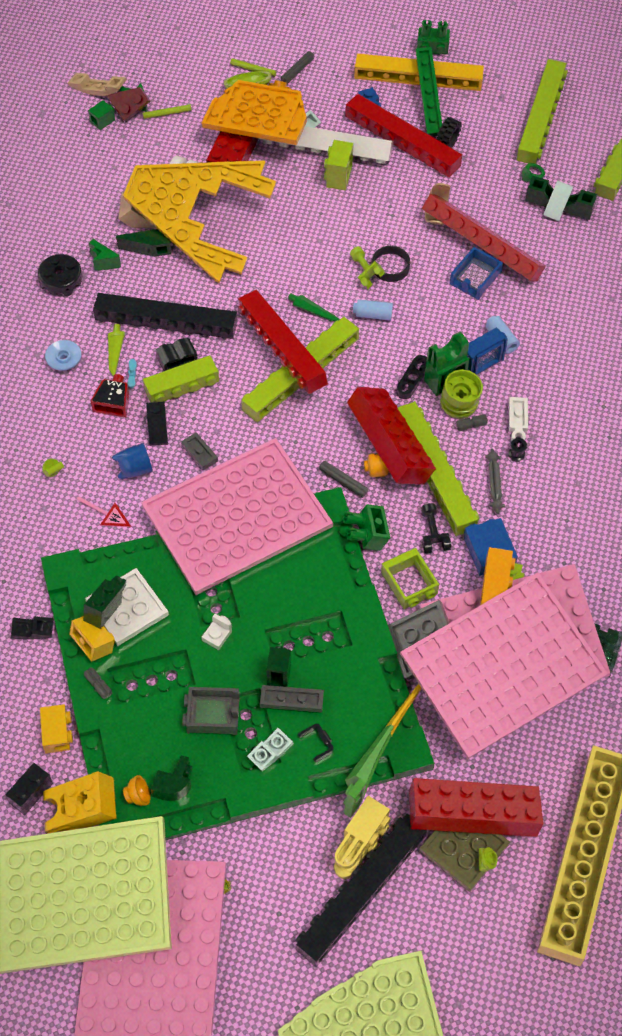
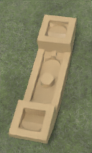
M75 73L69 80L68 85L90 95L107 96L116 93L125 83L126 77L112 76L107 81L90 79L89 74Z

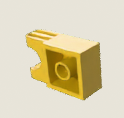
M99 771L43 791V800L57 805V812L54 817L45 822L46 834L88 828L116 819L114 778Z

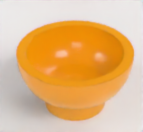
M140 775L133 777L129 781L128 786L123 789L126 801L129 804L134 803L139 806L148 805L150 803V791L146 781Z

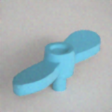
M135 359L129 361L128 387L130 389L134 388L136 384L135 370L137 362Z

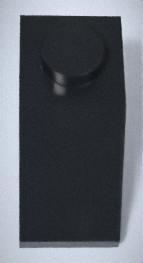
M165 401L146 403L150 446L168 445Z

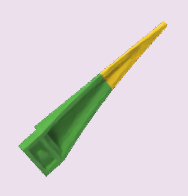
M419 683L345 779L348 786L345 792L347 797L343 802L345 805L344 814L351 818L362 804L374 771L390 738L406 711L422 690Z

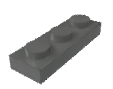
M262 685L260 708L322 712L324 690Z

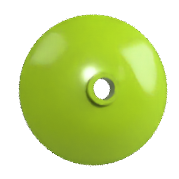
M264 71L241 73L227 78L224 81V87L229 88L238 80L267 85L271 81L272 76L271 73Z

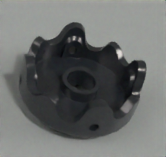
M56 254L47 257L38 268L41 289L46 288L52 295L62 293L65 296H70L73 293V288L77 284L81 285L82 270L79 262L74 257L66 254ZM59 270L64 271L63 273L56 274Z

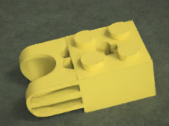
M367 796L345 828L344 840L335 852L334 871L341 879H349L353 876V871L362 863L367 854L372 849H376L379 836H384L390 827L388 825L391 820L389 817L390 809L370 796Z

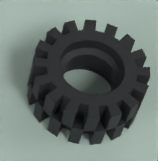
M447 117L442 123L436 139L452 148L460 135L462 122Z

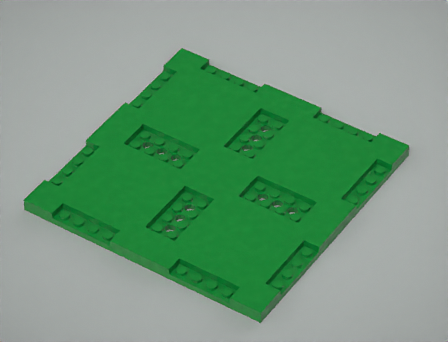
M341 487L313 493L332 520L333 527L195 595L157 530L155 535L80 552L79 549L41 557L87 772L89 775L99 771L114 778L116 819L101 823L99 826L162 816L165 823V840H170L346 792L348 786L345 779L410 694L374 584H372L358 540H347L346 538L347 528H353V525L343 523V514L345 511L349 512ZM137 568L168 610L169 615L119 646L114 642L111 654L91 661L69 634L72 620L84 615L85 598L92 595L105 579L110 581L115 576L122 577ZM209 590L217 591L215 596H208L206 593ZM213 607H220L222 611L216 614L228 618L232 625V633L219 650L202 641L203 634L213 622L212 617L215 614L211 611ZM329 634L333 639L327 642L322 637ZM306 639H311L314 641V644L312 646H305L303 642ZM286 644L294 645L295 648L291 651L288 687L324 690L322 712L260 708L262 685H267L266 668L270 647H284ZM89 668H94L111 689L112 694L107 699H103L95 690V687L86 679L84 672ZM170 673L178 675L173 681L168 680L166 677ZM150 678H156L158 680V682L153 686L147 684V681ZM130 683L138 685L133 691L127 689ZM189 687L239 688L237 735L219 733L187 734V728L183 726V714H187V707H184L185 694H189ZM197 700L196 723L228 724L230 701ZM413 703L390 738L368 787L434 769L435 763L423 728L419 724ZM244 712H249L252 716L249 720H243L240 715ZM314 724H319L322 730H325L331 738L334 751L331 755L315 763L313 759L327 751L328 747L322 742L317 730L302 738L298 737V733ZM279 728L294 744L274 763L261 771L247 756L261 741L264 743ZM250 730L255 731L257 733L256 737L253 739H249L245 736V734ZM180 756L189 757L192 772L188 779L191 780L192 787L188 794L176 801H165L152 797L151 787L157 771L160 770L174 774ZM137 775L144 778L150 791V803L145 806H139L134 803L129 804L124 797V787H127L129 781Z

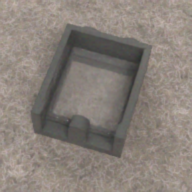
M189 687V694H185L184 707H187V714H183V726H186L187 734L219 733L237 735L239 688Z

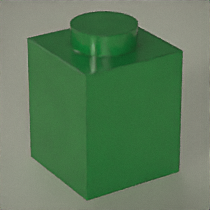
M104 100L88 110L90 122L99 130L115 121L114 108Z

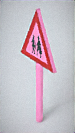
M77 497V500L106 515L100 526L132 527L116 503L107 512L87 500Z

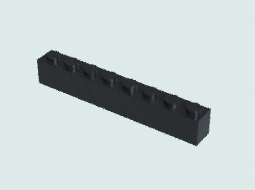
M106 293L97 294L93 307L95 320L101 322L221 337L223 339H234L238 323L237 311Z
M408 813L404 818L399 817L393 825V831L390 834L386 833L379 842L381 845L376 850L372 849L366 856L367 861L363 866L358 865L352 873L353 878L349 882L345 881L338 890L340 893L335 899L331 897L324 906L325 911L321 915L317 914L310 922L311 927L308 931H302L296 938V951L315 967L320 964L426 837L427 830L411 829L410 815Z

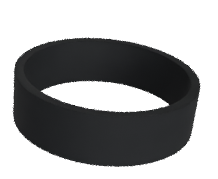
M384 246L374 253L372 263L385 254L398 255L407 263V267L403 271L396 274L385 273L382 277L379 274H375L377 278L386 282H396L405 278L409 273L410 257L404 249L397 246Z

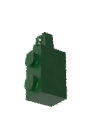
M115 576L110 581L105 579L84 604L83 621L101 629L121 605L122 592L126 587V580L119 576Z

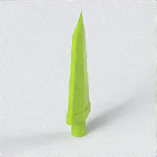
M114 324L113 332L108 333L107 337L109 370L113 376L116 374L125 332L120 331V324Z

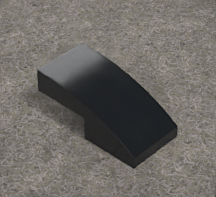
M33 616V619L13 617L10 639L34 640L52 638L54 618Z

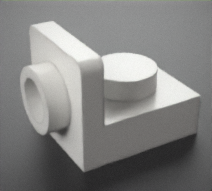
M214 614L212 617L213 622L203 634L202 641L219 650L232 633V625L225 616Z

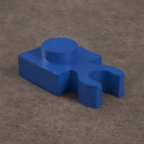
M373 87L358 91V94L381 107L379 97Z

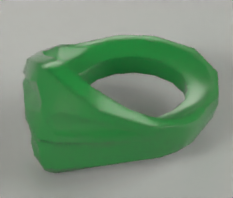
M528 163L521 173L522 180L525 182H530L532 176L545 177L544 169L535 163ZM531 167L540 170L541 175L533 174L529 169Z

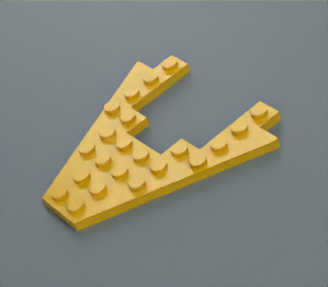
M263 160L135 165L123 198L217 283H220L225 269L242 275L247 257L200 240L204 224L189 219L199 192L217 196L221 183L224 182L271 199L276 181L261 176L266 163Z

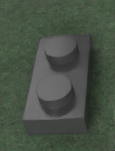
M197 432L181 441L182 447L202 470L218 462L217 455Z

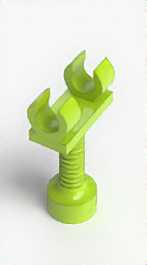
M354 247L350 251L351 258L355 262H359L364 269V272L358 276V279L364 287L366 286L369 289L373 285L369 279L375 274H379L382 277L385 271L376 261L369 266L364 258L365 252L361 247Z

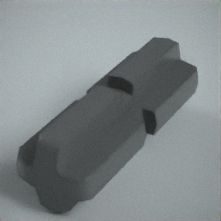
M485 414L474 416L472 419L465 418L457 420L456 427L458 431L470 429L472 426L475 428L487 425L488 419Z
M89 668L84 672L86 679L95 687V690L103 699L111 696V689L94 668Z

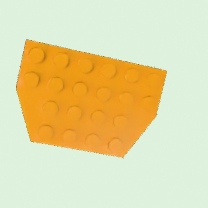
M238 80L231 87L227 88L222 96L219 98L215 97L212 100L201 124L202 128L297 145L307 123V117L301 91Z

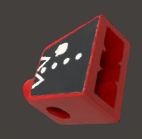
M115 374L112 380L103 379L91 399L93 412L127 418L129 388L128 384L123 382L124 377L122 375Z

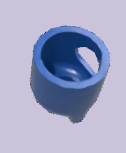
M144 443L126 448L112 456V459L118 462L121 471L118 474L119 479L137 477L153 472Z

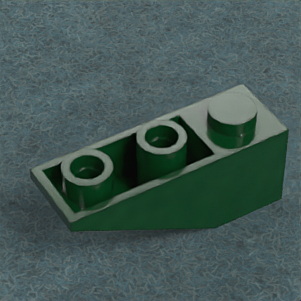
M158 229L116 235L118 249L153 257L171 254L170 240Z

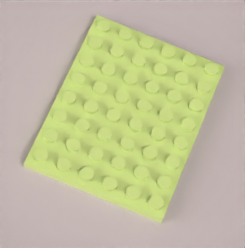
M162 816L0 841V974L172 949L165 823Z

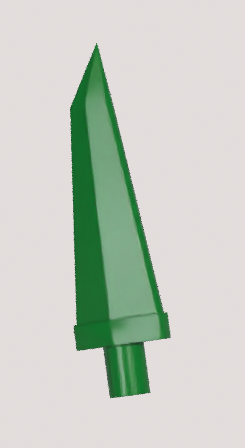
M290 293L288 299L293 302L295 307L330 321L340 320L303 295L296 296Z

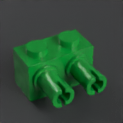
M423 20L422 27L418 29L417 48L432 47V54L448 55L450 29H447L448 23L444 21V25H442V21H439L438 28H431L432 22L428 20V24H426V20Z
M366 504L360 513L344 512V524L359 526V529L347 528V540L362 541L363 549L381 551L391 537L384 506Z

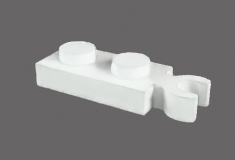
M509 397V431L513 432L511 441L515 437H520L524 440L526 438L525 432L528 431V398Z

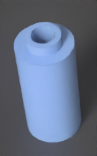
M358 299L357 303L354 302L353 313H356V317L391 321L393 303Z
M492 316L487 320L485 327L488 331L497 327L507 336L508 341L505 353L510 354L519 347L520 342L501 317Z

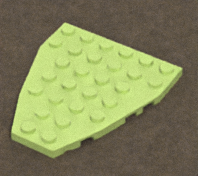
M422 951L374 962L372 966L364 971L356 973L354 977L346 982L338 984L317 997L305 1010L299 1012L289 1023L282 1026L278 1030V1035L443 1036Z

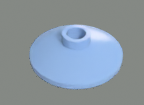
M60 340L47 348L45 359L47 364L55 370H69L80 362L81 350L72 341Z

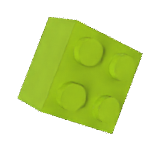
M333 140L332 146L328 148L329 158H326L324 162V168L327 169L324 173V180H326L327 188L346 191L353 166V143Z

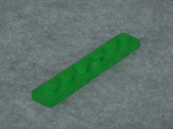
M432 47L416 48L415 54L426 134L432 137L438 136L439 129L442 127V117Z

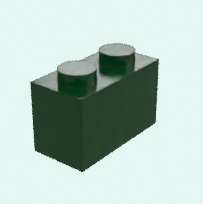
M283 646L270 647L266 668L267 686L288 687L291 669V649Z

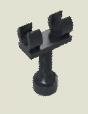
M434 503L423 505L421 507L422 515L427 517L431 535L423 536L422 538L424 553H432V544L442 542L443 551L451 550L450 547L452 545L449 533L438 534L434 517L437 514L436 505Z

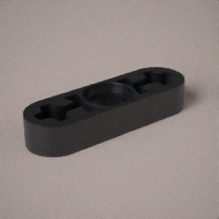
M418 355L411 362L397 385L396 393L399 398L409 399L412 397L425 375L426 356ZM424 363V364H422V365L420 366V368H419V370H418V369H417V368H418V364ZM414 374L418 378L416 380H411L408 378V376ZM408 385V390L403 392L402 390H405L406 386Z

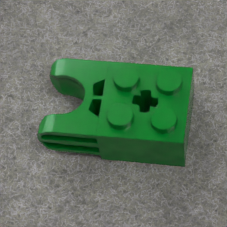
M462 332L452 335L448 344L442 348H438L437 344L428 348L424 382L436 396L442 393L445 379L450 373L455 370H468L469 358L467 354L469 342Z

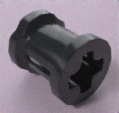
M515 438L511 441V449L508 455L512 461L520 462L525 457L527 442L522 438Z

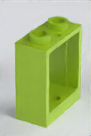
M417 548L382 563L381 574L403 609L413 608L421 601L432 599L438 594L439 583ZM415 565L428 587L406 597L393 574Z

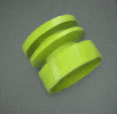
M463 369L450 373L445 379L440 398L441 408L444 412L458 419L468 418L473 415L482 395L483 384L481 379L475 373Z

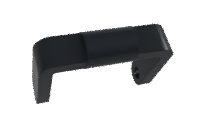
M314 724L298 733V737L302 738L317 730L322 742L328 747L327 751L313 759L315 763L331 755L334 751L331 738L325 730H322L319 724Z

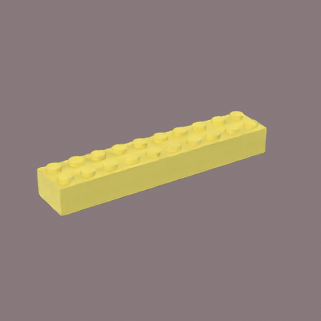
M594 745L589 753L537 953L579 967L585 959L622 810V754Z

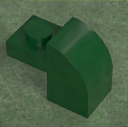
M180 756L174 774L160 770L157 771L151 787L152 797L165 801H176L188 794L192 787L191 780L188 779L192 772L189 757Z

